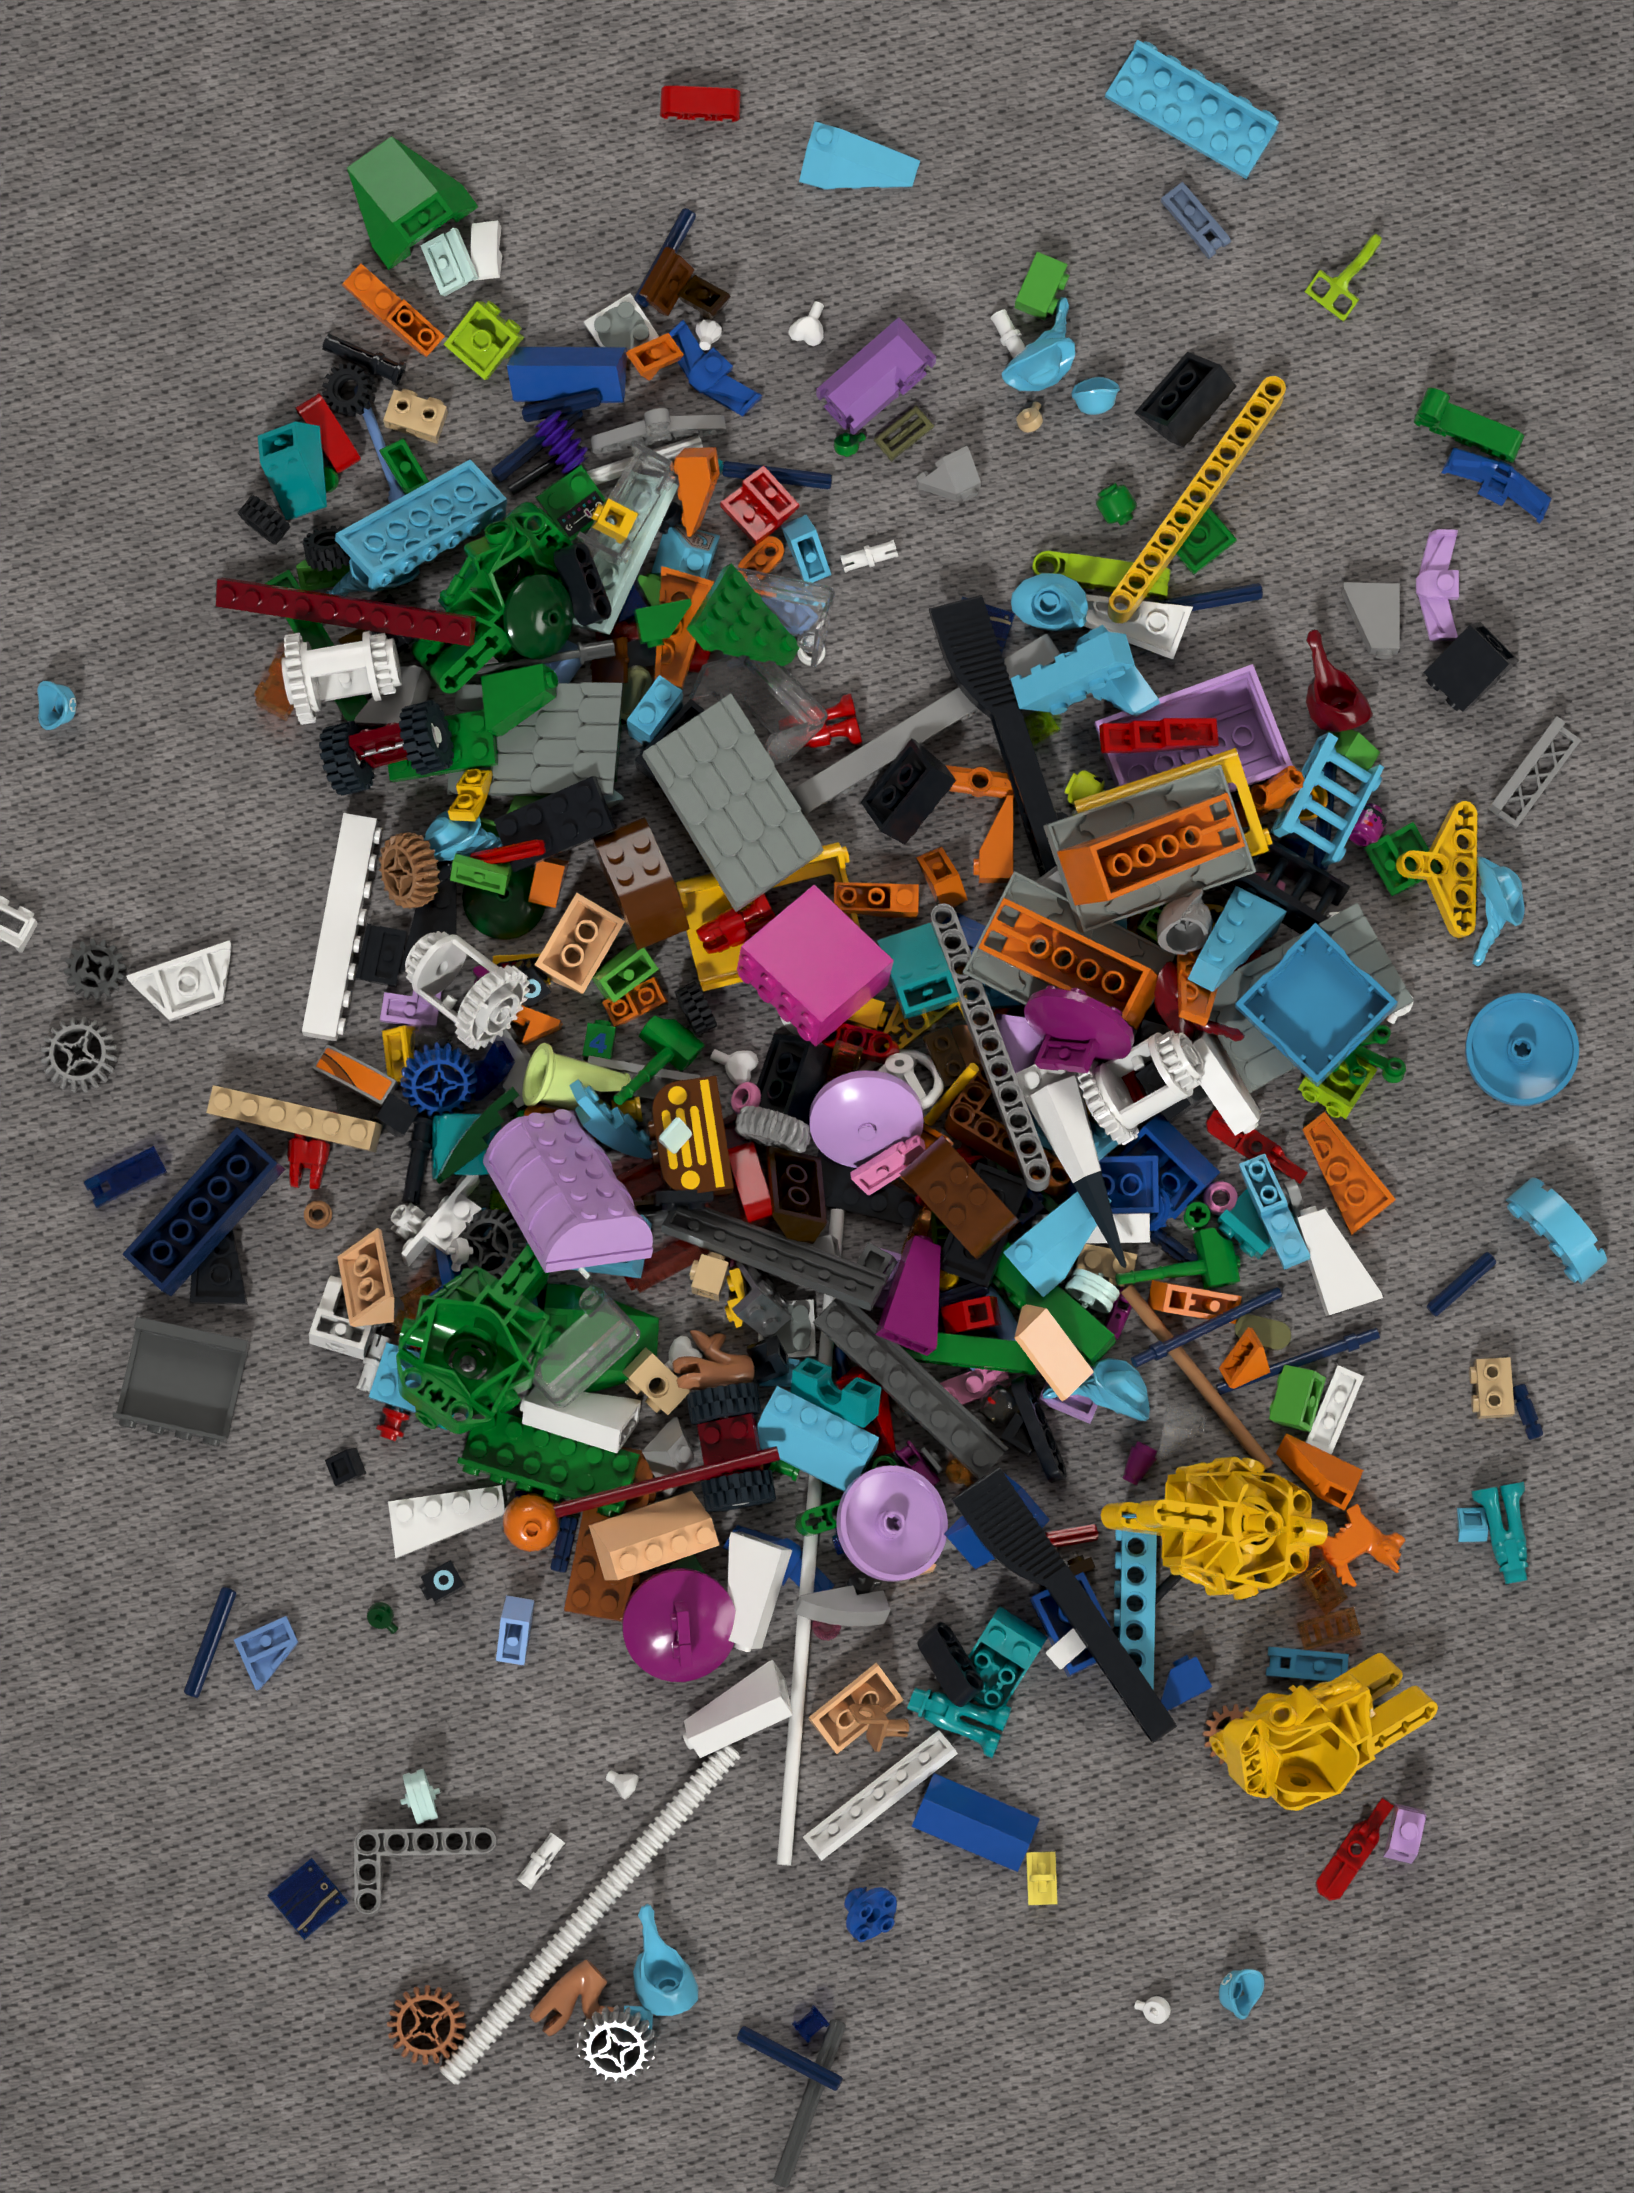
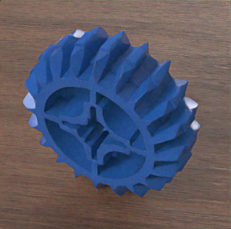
M436 1042L434 1045L435 1049H429L425 1044L423 1053L415 1050L413 1053L415 1059L407 1058V1067H403L401 1070L404 1077L400 1079L401 1086L404 1087L402 1089L403 1096L408 1097L409 1105H416V1110L419 1113L426 1109L429 1117L434 1111L438 1112V1116H442L444 1114L443 1111L447 1110L450 1114H453L454 1107L463 1110V1101L470 1102L472 1099L470 1093H475L476 1091L474 1083L477 1081V1074L474 1073L475 1065L469 1063L470 1057L467 1054L462 1055L459 1047L451 1051L449 1043L445 1045L444 1049H441L439 1043ZM443 1064L452 1066L458 1071L455 1072L454 1069H447ZM432 1066L429 1070L423 1071L427 1067ZM438 1072H440L441 1076L440 1088L437 1086ZM423 1091H431L435 1096L426 1094Z

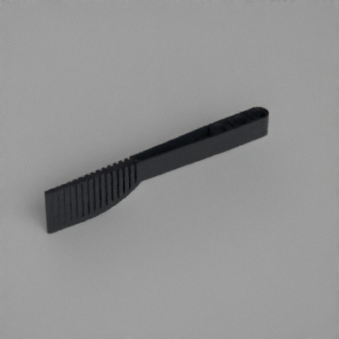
M979 595L929 608V614L943 658L954 681L969 701L991 719L1039 875L1042 877L1057 866L1043 825L1058 819L1021 709H1019L1014 689L1011 686L1012 682L1011 679L1009 680V673L1006 671L1007 667L1004 664L1005 661L1002 658L983 596Z
M998 1466L953 1497L951 1500L976 1537L998 1562L1018 1576L1046 1587L1149 1740L1154 1743L1176 1728L1177 1725L1063 1558H1061L1059 1552L1037 1523L1001 1468Z

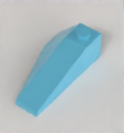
M814 122L799 182L822 189L912 187L920 160L843 129Z
M1104 625L1090 630L1078 639L1073 651L1078 652L1076 646L1109 631ZM1135 665L1125 670V674L1121 677L1113 678L1106 682V686L1102 689L1091 692L1095 699L1100 701L1105 699L1112 702L1113 707L1135 717L1160 704L1158 697Z
M1077 1191L1003 1253L1041 1296L1044 1297L1067 1277L1078 1255H1080L1097 1224Z

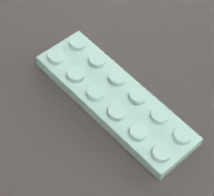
M632 474L619 504L638 513L637 518L627 538L621 544L604 534L593 558L611 605V616L606 620L586 626L580 625L576 618H573L572 627L610 635L678 488V485L673 481ZM611 519L610 523L614 525L615 522Z

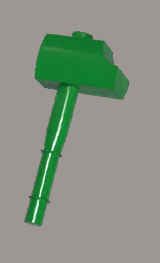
M654 1015L646 1023L638 1037L658 1054L638 1072L637 1076L621 1088L614 1096V1102L622 1105L628 1098L633 1097V1094L645 1082H649L650 1078L656 1075L668 1063H671L680 1072H683L698 1057L705 1044L675 1019H663Z
M1208 1228L1193 1233L1198 1257L1197 1261L1171 1264L1164 1267L1159 1266V1268L1139 1271L1131 1270L1130 1272L1116 1274L1115 1281L1117 1285L1135 1284L1142 1281L1201 1274L1204 1289L1218 1288L1240 1282L1238 1271L1240 1259L1238 1255H1235L1232 1241L1221 1237L1215 1228Z

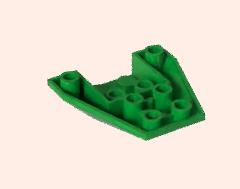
M392 136L347 167L372 248L388 270L411 255L410 247L451 218L457 223L478 208L476 202L461 183Z
M547 1284L544 1312L550 1316L548 1324L551 1325L552 1331L541 1357V1387L587 1393L625 1384L629 1378L622 1371L645 1347L657 1357L658 1317L576 1285Z

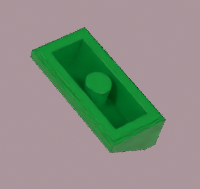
M404 438L379 450L405 495L429 482Z

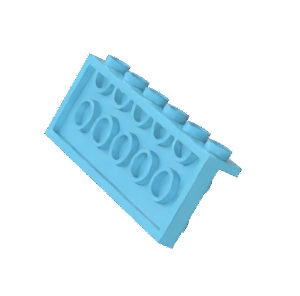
M1137 40L1133 51L1109 87L1105 97L1247 179L1278 129L1279 121L1276 120V117L1267 110L1260 111L1253 107L1252 103L1245 97H1236L1229 93V90L1224 85L1208 81L1200 71L1196 69L1189 70L1182 66V63L1176 57L1163 55L1150 42Z
M468 460L336 533L335 541L369 577L368 587L373 591L388 585L393 579L402 574H408L423 562L433 560L446 549L456 547L464 539L477 535L491 523L501 521L506 515L507 498L471 460Z

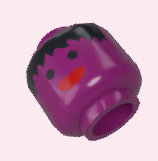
M1372 803L1365 805L1349 839L1359 846H1368L1378 842L1387 823L1382 809Z

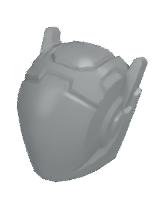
M1196 889L1190 897L1173 900L1163 908L1157 923V940L1160 947L1174 954L1186 955L1188 952L1198 950L1205 945L1212 930V918L1208 906L1203 904L1201 899L1202 890Z

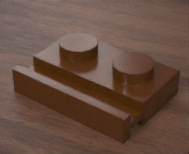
M665 247L639 294L644 296L646 301L659 313L669 316L679 298L677 294L687 284L695 269L680 255H677L674 249Z

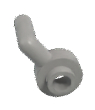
M1295 1179L1283 1182L1282 1191L1288 1205L1292 1209L1294 1218L1300 1217V1210H1303V1200ZM1327 1206L1317 1209V1211L1325 1209L1330 1216Z

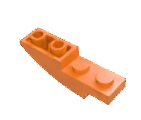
M361 263L343 282L342 286L362 303L361 306L423 356L427 357L445 337L407 301L401 300Z

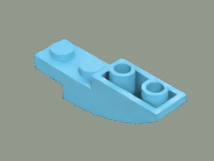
M579 1079L569 1085L579 1104L575 1111L582 1126L590 1134L605 1145L621 1153L643 1159L652 1158L649 1147L652 1141H649V1136L643 1129L640 1132L636 1129L638 1126L629 1113L624 1115L618 1107L610 1110L605 1102L600 1104L598 1102L599 1097L590 1085L585 1087Z
M1265 1153L1240 1163L1239 1168L1256 1212L1283 1269L1285 1270L1310 1260L1309 1251L1291 1215L1288 1202Z

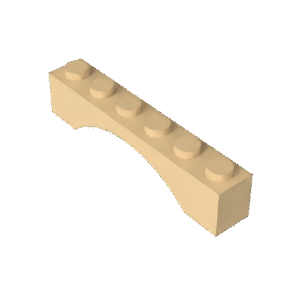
M215 1085L212 1087L206 1112L222 1118L278 1129L375 1153L383 1126L364 1119Z

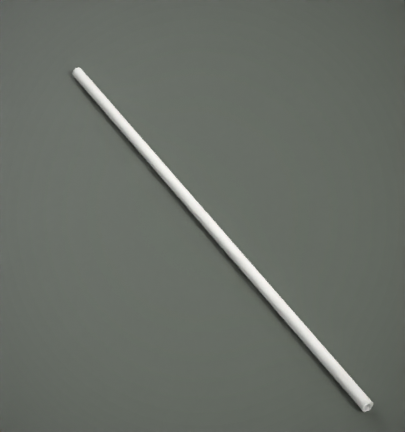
M831 1209L829 1235L838 1239L841 1258L845 1210ZM824 1294L823 1310L835 1299L834 1297ZM821 1331L818 1362L832 1367L834 1342ZM810 1474L806 1510L821 1505L823 1481ZM820 1517L812 1520L808 1519L805 1521L806 1525L813 1526L819 1523ZM818 1534L809 1537L804 1536L799 1597L803 1594L814 1593ZM797 1615L790 1698L793 1715L789 1717L777 1856V1865L791 1866L811 1631V1619Z

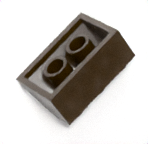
M768 1146L767 1160L772 1216L786 1238L814 1244L827 1224L821 1157Z

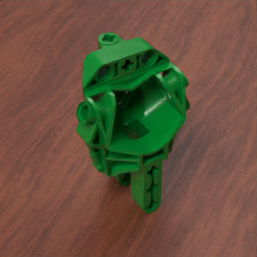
M531 502L521 503L505 517L504 521H497L488 525L484 530L486 536L467 543L464 547L467 559L459 573L454 575L448 588L440 593L438 602L446 610L445 612L476 617L474 645L465 646L420 639L418 642L415 641L412 645L413 656L424 669L430 671L432 679L445 693L457 692L492 657L498 662H510L518 654L506 636L503 615L506 600L513 587L519 581L530 575L541 574L551 576L562 583L554 563V553L557 549L573 545V543L540 507L538 508ZM520 564V570H519L518 576L515 578V580H514L513 582H511L510 584H508V583H509L510 581H512V580L514 579V577L516 576L517 571H518V566H517V565Z
M529 1243L500 1280L477 1265L472 1269L465 1268L460 1275L443 1285V1289L432 1296L422 1295L420 1297L416 1320L404 1317L398 1353L396 1355L398 1389L402 1398L415 1406L416 1418L426 1427L435 1429L440 1424L454 1434L465 1433L489 1422L497 1411L501 1414L514 1408L521 1401L518 1394L532 1386L536 1366L540 1356H543L552 1327L548 1324L550 1316L532 1303L546 1285L550 1272H544ZM410 1345L422 1348L420 1358L407 1351ZM471 1345L481 1349L485 1355L483 1356L478 1350L471 1348ZM456 1348H458L459 1350L454 1354L452 1358L453 1368H451L449 1366V1357L451 1353ZM532 1353H533V1357H532L531 1363H529L528 1360L530 1359V1357H531V1355H532ZM470 1364L474 1367V1370L470 1372L464 1371L460 1366ZM487 1369L486 1373L480 1379H477L478 1376L484 1370ZM409 1380H414L420 1386L417 1388H410L406 1385L405 1382ZM491 1402L494 1404L492 1410L487 1407ZM455 1413H461L466 1417V1419L463 1421H457L452 1417V1415Z

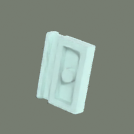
M457 228L450 229L451 231L442 233L420 245L442 296H447L464 287L468 282L478 279Z

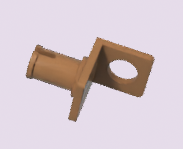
M879 1704L849 1705V1711L857 1723L869 1724L866 1739L875 1752H880L885 1737L908 1736V1720L888 1719ZM866 1711L871 1713L872 1715L871 1717H866L860 1714L859 1712Z

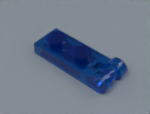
M153 1146L84 1181V1185L87 1191H91L95 1207L99 1208L168 1172ZM108 1181L111 1190L104 1193L101 1184Z

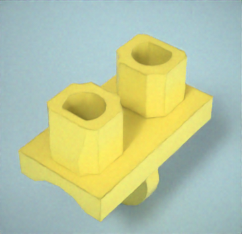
M1027 1852L1028 1905L1057 1904L1055 1852Z

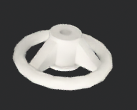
M901 1049L900 1053L890 1055L886 1059L885 1064L877 1070L896 1076L906 1082L918 1095L923 1110L932 1106L944 1090L943 1081L931 1057L917 1050ZM867 1060L859 1071H873L874 1068L882 1064ZM917 1063L927 1067L932 1072L934 1078L933 1089L927 1096L914 1074V1067Z

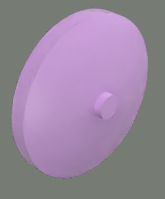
M870 1070L850 1072L827 1083L815 1096L809 1114L811 1136L820 1151L833 1161L853 1168L860 1167L898 1142L903 1141L905 1143L907 1139L917 1134L921 1136L924 1123L920 1099L906 1082L891 1074Z
M882 1466L861 1474L847 1487L841 1497L837 1510V1533L845 1554L859 1570L875 1579L895 1582L922 1574L936 1562L946 1543L947 1537L944 1533L948 1530V1519L943 1500L935 1487L924 1476L909 1468Z

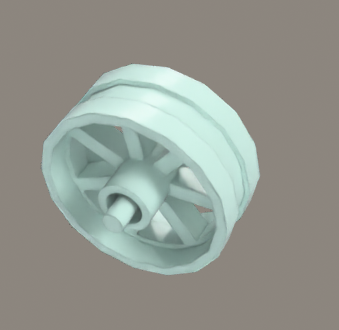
M1078 1268L1074 1270L1071 1280L1065 1286V1291L1075 1300L1082 1303L1081 1306L1084 1309L1089 1307L1102 1313H1109L1113 1308L1114 1301L1120 1295L1119 1290L1103 1278L1104 1274L1099 1272L1096 1275L1090 1271Z
M424 1769L417 1770L412 1774H404L403 1780L407 1793L405 1798L400 1800L401 1805L407 1804L408 1808L411 1807L417 1824L424 1823V1821L429 1819H437L438 1814L434 1800L436 1795L441 1793L440 1789H433V1786H429Z

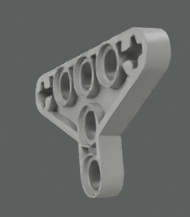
M658 408L645 412L643 421L594 435L590 440L592 452L600 454L628 449L627 446L637 445V447L655 445V442L663 440L665 443L680 441L682 437L688 436L693 437L697 435L705 437L726 432L727 429L725 417L722 415L670 416L668 409Z

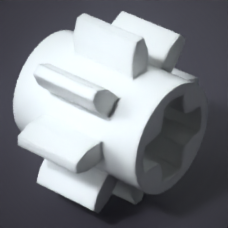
M409 1203L408 1206L400 1205L391 1215V1221L394 1223L391 1230L405 1240L409 1236L415 1238L420 1232V1227L424 1222L422 1218L426 1214L412 1203Z

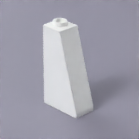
M1197 1029L1191 1042L1199 1052L1205 1068L1201 1086L1234 1135L1236 1136L1242 1131L1244 1134H1247L1259 1125L1257 1122L1262 1113L1217 1036L1213 1033L1209 1034Z
M1316 1206L1300 1210L1301 1216L1294 1218L1310 1254L1308 1263L1325 1315H1332L1383 1298L1381 1291L1326 1210L1317 1211Z
M1049 1214L1036 1215V1221L1032 1222V1228ZM1113 1214L1120 1243L1150 1242L1149 1214ZM1096 1226L1086 1243H1107L1099 1227Z
M535 1386L529 1395L523 1397L520 1411L523 1412L522 1424L618 1453L638 1425L641 1400Z
M731 1532L729 1537L727 1593L736 1610L729 1641L735 1643L734 1648L751 1652V1649L763 1647L792 1550L744 1532Z
M771 1660L684 1720L686 1733L683 1734V1738L687 1747L690 1750L694 1748L698 1756L702 1758L792 1716L786 1680L775 1662Z

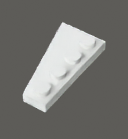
M502 1485L388 1501L395 1558L397 1559L503 1516L505 1505Z

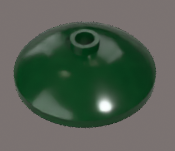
M535 574L525 577L513 587L506 600L503 615L505 633L511 646L524 657L545 659L556 654L565 645L573 625V607L566 588L557 579L548 575Z
M531 866L519 872H513L506 889L509 892V896L505 899L500 898L498 893L464 885L463 907L470 923L482 934L500 940L518 938L530 932L539 923L546 908L545 905L528 902L535 869Z

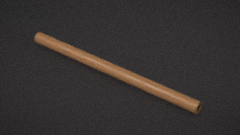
M1132 1284L1121 1292L1159 1341L1164 1342L1174 1337ZM1180 1346L1168 1352L1250 1457L1265 1466V1470L1269 1468L1273 1461L1185 1350Z

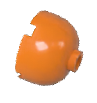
M534 1492L512 1499L505 1508L503 1515L504 1533L510 1543L518 1549L528 1552L540 1551L548 1547L557 1537L560 1527V1520L556 1517L554 1503L550 1499L543 1497V1495Z

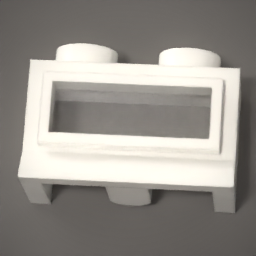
M0 896V942L4 941L22 953L38 923L33 918V912L22 906H19L18 910L8 906L9 900Z

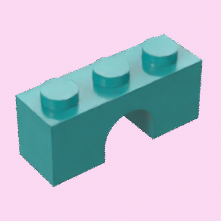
M808 1357L793 1369L791 1393L862 1428H865L878 1416L881 1386L856 1377L841 1391L832 1381V1367Z

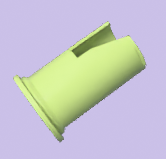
M542 1043L536 1048L529 1060L523 1081L522 1097L524 1103L529 1107L541 1102L575 1111L579 1104L569 1085L579 1079L585 1087L590 1085L595 1091L608 1092L620 1091L623 1086H626L631 1081V1078L626 1072H618L553 1053L552 1046L548 1043ZM601 1099L598 1100L600 1104L604 1103Z

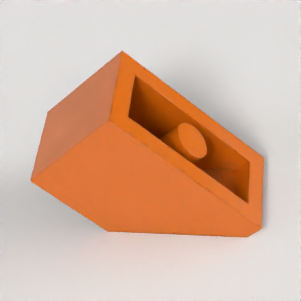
M942 847L916 857L937 904L945 903L955 908L960 903L968 900L960 875Z

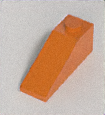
M1007 795L979 850V859H973V875H979V883H1008L1013 874V795Z
M1152 1280L1148 1305L1151 1309L1162 1312L1212 1319L1240 1305L1242 1296ZM1238 1319L1229 1323L1236 1324Z

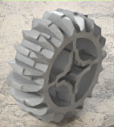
M71 1017V1026L68 1027L63 1020L60 1021L62 1030L58 1032L56 1028L52 1027L50 1031L55 1037L45 1036L44 1041L50 1047H41V1052L49 1055L41 1059L43 1065H49L44 1072L46 1075L55 1073L51 1078L54 1084L62 1079L60 1088L63 1090L71 1083L72 1093L77 1092L78 1085H81L84 1093L88 1092L87 1083L90 1082L95 1089L99 1088L96 1079L100 1077L103 1082H107L108 1078L103 1072L113 1073L114 1068L108 1065V1062L116 1063L118 1060L116 1056L109 1055V1053H114L118 1050L116 1045H108L114 1040V1037L112 1035L104 1036L107 1032L105 1026L97 1030V1020H93L87 1026V1018L82 1017L80 1025H77L75 1017ZM85 1033L76 1043L62 1042L73 1034ZM93 1037L100 1042L102 1049L101 1059H97L89 1051ZM79 1049H82L88 1059L85 1057L80 1059L79 1057V1060L76 1061L70 1050L73 1052L78 1050L79 1052ZM58 1050L62 1051L69 1058L68 1068L65 1073L57 1064ZM83 1066L96 1067L86 1075L74 1076Z
M745 1106L741 1108L735 1122V1131L739 1136L767 1148L772 1146L804 1153L811 1140L808 1124L787 1114L762 1107Z
M616 2005L613 2012H610L605 2006L602 2010V2015L595 2011L592 2014V2019L587 2018L584 2021L585 2028L580 2029L579 2037L581 2039L577 2043V2047L581 2049L579 2057L580 2059H586L585 2069L594 2067L592 2073L594 2077L600 2073L604 2074V2082L609 2079V2076L614 2077L616 2084L620 2081V2077H624L627 2082L631 2080L632 2074L639 2078L642 2069L647 2070L650 2066L649 2061L654 2059L655 2052L653 2050L656 2048V2040L653 2039L654 2029H648V2020L640 2021V2012L634 2016L630 2015V2007L626 2008L625 2012H620L619 2006ZM606 2029V2037L602 2038L600 2042L594 2043V2037L600 2031ZM612 2041L617 2042L618 2045L621 2044V2049L620 2046H615L616 2043L613 2045ZM639 2045V2052L627 2060L628 2051L633 2050L634 2046Z

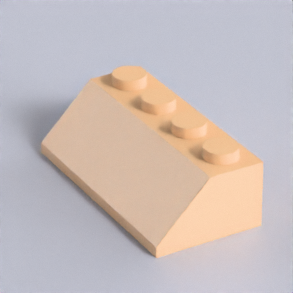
M688 1491L589 1525L605 1580H620L719 1546L712 1518L693 1491Z

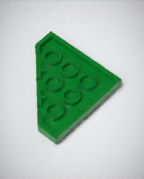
M732 563L723 567L686 628L703 650L711 652L715 649L721 650L723 654L736 657L746 655L749 656L750 660L760 662L775 661L776 665L780 666L791 663L801 647L795 637L787 631L779 621V618L772 613L762 601L761 596L753 590L742 573Z

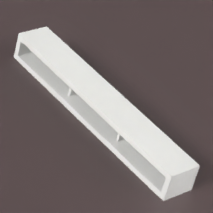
M343 813L302 1033L304 1036L337 1041L338 1034H344L346 1018H342L344 1007H349L351 991H348L347 987L349 980H354L356 973V964L352 963L354 952L359 953L362 937L357 936L359 925L364 926L367 909H363L364 898H370L372 882L368 881L369 871H375L377 855L373 854L375 844H380L382 828L378 827L377 818Z

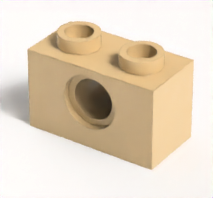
M646 1347L622 1371L629 1378L625 1383L636 1394L642 1391L648 1397L645 1402L656 1413L662 1410L669 1415L686 1395L691 1392L689 1389L678 1388L676 1381L678 1377ZM659 1377V1386L655 1389H649L650 1381Z

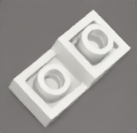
M498 220L472 224L471 261L478 276L477 280L500 278L502 254L499 250L501 225Z

